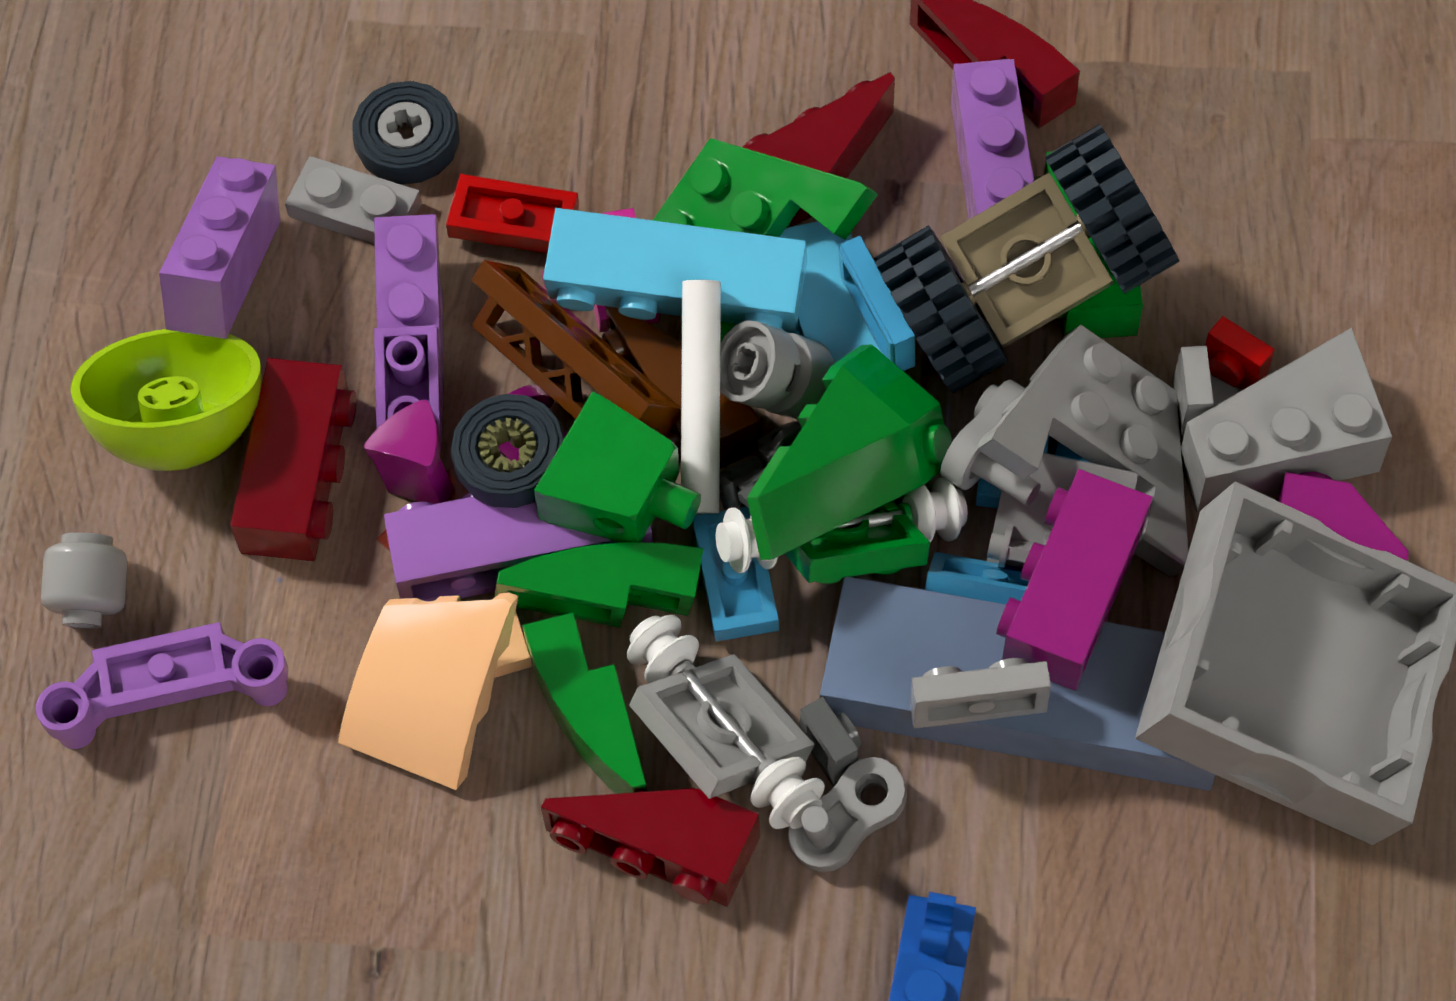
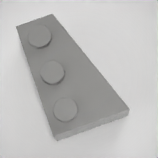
M1352 328L1187 422L1181 446L1182 469L1197 512H1200L1201 509L1235 481L1269 497L1279 494L1286 472L1293 474L1319 472L1330 476L1335 481L1380 472L1392 435Z

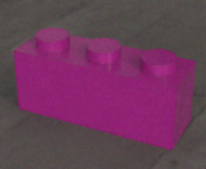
M1079 468L1069 491L1060 487L1057 488L1044 524L1053 527L1045 545L1037 542L1033 543L1020 579L1029 582L1021 601L1012 597L1009 598L997 627L996 635L1005 638L1002 660L1021 658L1029 663L1047 661L1050 681L1077 691L1145 529L1153 496Z

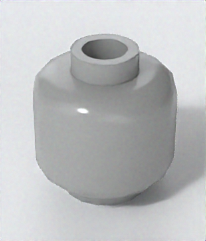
M82 532L62 534L61 543L50 546L44 553L41 588L43 606L51 612L62 614V625L65 627L82 629L101 628L102 617L115 615L124 609L128 566L126 554L123 550L113 546V537L108 535Z

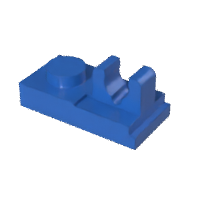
M929 892L928 898L909 895L889 1001L960 1000L976 907L957 904L956 896Z

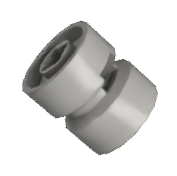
M745 321L735 325L724 336L720 344V392L730 401L765 409L767 412L784 417L798 419L806 404H818L826 391L822 379L830 366L834 364V360L828 348L819 341L795 333H787L783 329L758 321Z

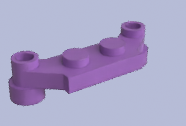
M217 622L92 650L93 663L74 683L66 681L57 682L48 686L40 694L36 703V715L45 731L51 737L58 739L67 748L79 749L85 747L93 740L96 728L107 718L233 690L250 696L259 705H275L284 699L288 691V664L281 648L275 642L263 638L252 639L245 643L239 642L226 636L221 623Z

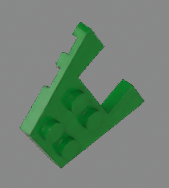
M710 138L653 221L780 237L801 207L833 234L846 240L878 193L857 181ZM721 322L720 344L724 336L738 324Z

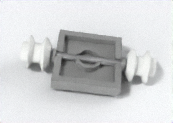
M652 616L642 621L630 636L631 644L627 651V659L633 665L648 663L644 673V678L648 684L637 687L629 706L709 799L755 782L750 801L757 808L772 805L774 809L770 814L769 824L774 829H782L790 826L792 829L802 827V813L810 806L822 807L820 798L825 788L823 781L819 778H812L806 781L801 778L806 768L805 762L815 744L735 654L695 667L693 662L698 652L699 641L693 635L678 637L681 630V621L677 616Z

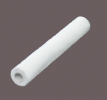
M716 280L682 281L681 485L701 494V502L697 514L719 513L721 282Z

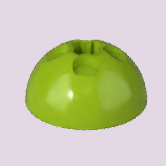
M166 329L154 330L119 340L88 358L78 368L72 379L70 387L71 396L80 421L88 433L102 448L116 458L148 470H183L203 464L219 456L234 444L245 431L253 417L260 396L261 364L254 348L232 334H228L227 339Z

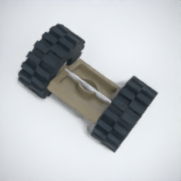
M1101 124L1045 156L1047 163L1078 215H1074L1049 172L940 236L944 246L928 225L874 257L875 264L881 273L880 275L889 288L896 305L904 315L905 321L912 329L923 351L926 352L931 364L952 393L961 390L1007 363L1008 359L1002 346L1006 348L1114 285L1112 278L1093 248L1089 238H1092L1124 294L1180 262L1146 198Z

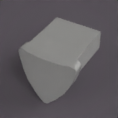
M1207 346L1181 347L1173 376V389L1177 391L1180 440L1183 442L1188 421L1240 392L1221 379L1210 375Z

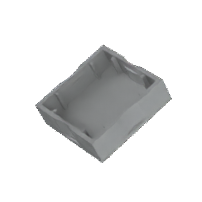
M1235 481L1200 510L1135 739L1374 845L1413 824L1433 740L1432 721L1435 700L1442 681L1449 671L1456 643V583L1387 551H1380L1354 543L1338 535L1318 519Z

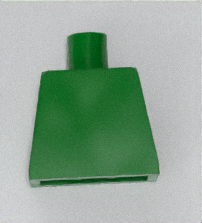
M595 392L590 394L534 490L540 520L616 542H642L655 517L682 529H687L697 514L701 502V494L675 483L679 474L678 448L671 440Z

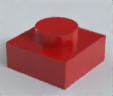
M1223 315L1208 332L1205 344L1207 346L1210 373L1232 387L1244 390L1268 376L1275 349Z

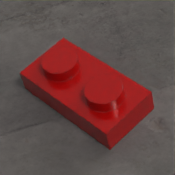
M460 174L446 222L448 237L548 253L555 208L578 211L580 206L578 192Z

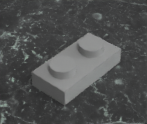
M309 156L285 202L288 217L375 244L374 217L416 215L422 204L419 190Z
M1010 658L998 661L988 669L963 672L958 667L944 666L931 669L924 673L922 677L912 678L910 707L914 729L1046 713L1051 690L1047 661L1029 663L1025 659Z

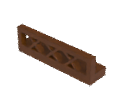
M488 260L482 261L471 281L482 289L489 298L471 325L575 419L585 405L581 387V378H583L604 398L665 437L667 436L681 414V407L570 310L559 306L556 303L557 299H550L547 291L520 267ZM504 311H507L523 326V333L508 336L496 325ZM540 341L563 361V369L548 371L543 367ZM519 344H525V350ZM565 379V385L562 384L559 380Z

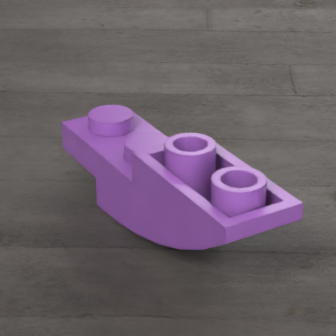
M436 214L374 217L377 328H374L377 429L393 414L417 401L427 400L438 423L442 449L444 327L438 220Z

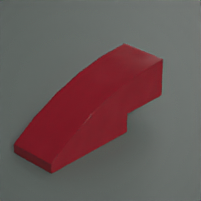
M911 0L910 25L952 70L954 64L1014 59L1022 112L1038 129L1076 105L1080 70L1055 47L1024 25L973 0Z

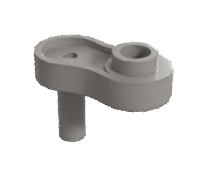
M1009 379L999 387L993 384L985 390L974 411L975 418L959 432L947 450L941 465V477L963 490L971 488L982 478L1027 506L1034 501L1041 487L1039 482L1029 476L1021 479L977 449L982 437L997 425L1003 417L1001 415L1003 411L1026 388Z
M876 757L859 759L849 765L831 791L820 798L822 807L810 806L805 809L801 817L803 826L797 829L789 827L790 847L798 861L809 870L821 873L835 871L847 864L867 836L895 821L904 810L907 799L905 782L897 767L885 759ZM870 786H880L887 792V797L878 805L869 806L863 804L862 794Z

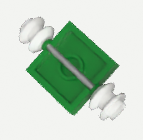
M938 478L934 482L931 492L923 485L905 494L902 503L898 505L894 501L886 503L785 553V555L808 583H834L844 577L870 573L893 574L902 568L927 565L929 546L935 531L943 540L948 542L954 541L958 537L961 527L967 521L966 500L963 493L959 489H955L950 481L945 478ZM729 508L726 511L723 523H719L716 528V546L721 559L724 562H729L737 573H744L748 570L751 558H756L764 569L773 568L778 557L772 560H760L751 515L750 519H745L737 508Z

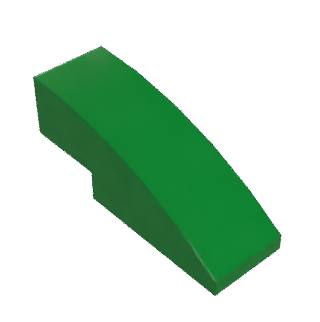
M617 542L575 547L535 557L499 571L495 597L500 593H512L518 596L517 608L557 616L574 613V617L577 620L621 628L627 604L688 616L695 598L704 548L641 542Z
M574 613L522 625L539 687L557 724L579 756L615 794L647 792L615 665L588 671Z

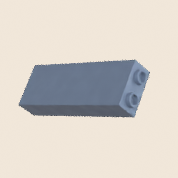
M844 577L820 690V698L824 697L835 715L840 712L845 713L856 727L1211 791L1215 774L1135 739L1165 632L1105 622L1077 691L1050 681L1051 690L1046 713L914 729L910 707L912 678L922 677L927 671L938 667L953 666L960 668L963 672L988 669L992 664L1001 661L1005 638L996 635V631L1006 604L854 577Z

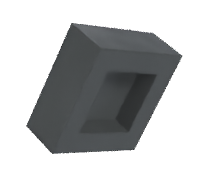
M821 697L800 709L799 727L815 744L811 754L834 787L849 765L858 761V748L862 744L859 734L849 717L843 712L835 715L824 697Z

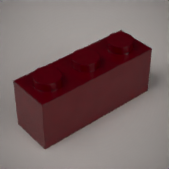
M267 358L230 523V528L241 554L315 562L320 539H329L333 525V504L328 501L332 483H340L343 477L345 449L343 445H340L343 427L351 428L354 423L357 402L355 390H348L341 365Z

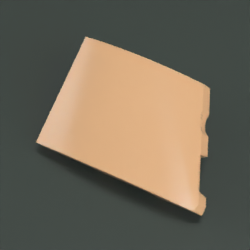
M500 593L492 600L461 601L460 595L439 596L436 600L429 602L418 598L390 599L380 613L360 661L346 704L338 743L457 790L468 774L477 724L488 712L498 658L509 646L518 596L512 593Z

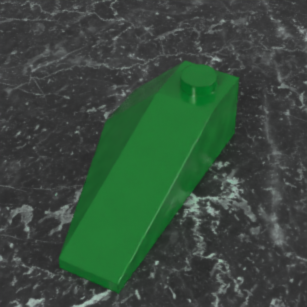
M860 345L830 366L822 379L826 388L818 404H806L798 416L802 429L791 446H780L747 496L760 560L777 558L923 486L940 472L945 454L952 443L950 431L944 425L940 402L890 361L875 346Z

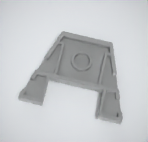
M1079 325L1061 339L1029 379L1031 382L1022 394L1011 401L1001 414L1003 417L997 425L982 437L977 449L1021 479H1024L1039 469L1049 435L1090 463L1139 473L1135 490L1153 496L1145 529L1134 554L1172 578L1183 571L1189 552L1177 391L1087 328Z

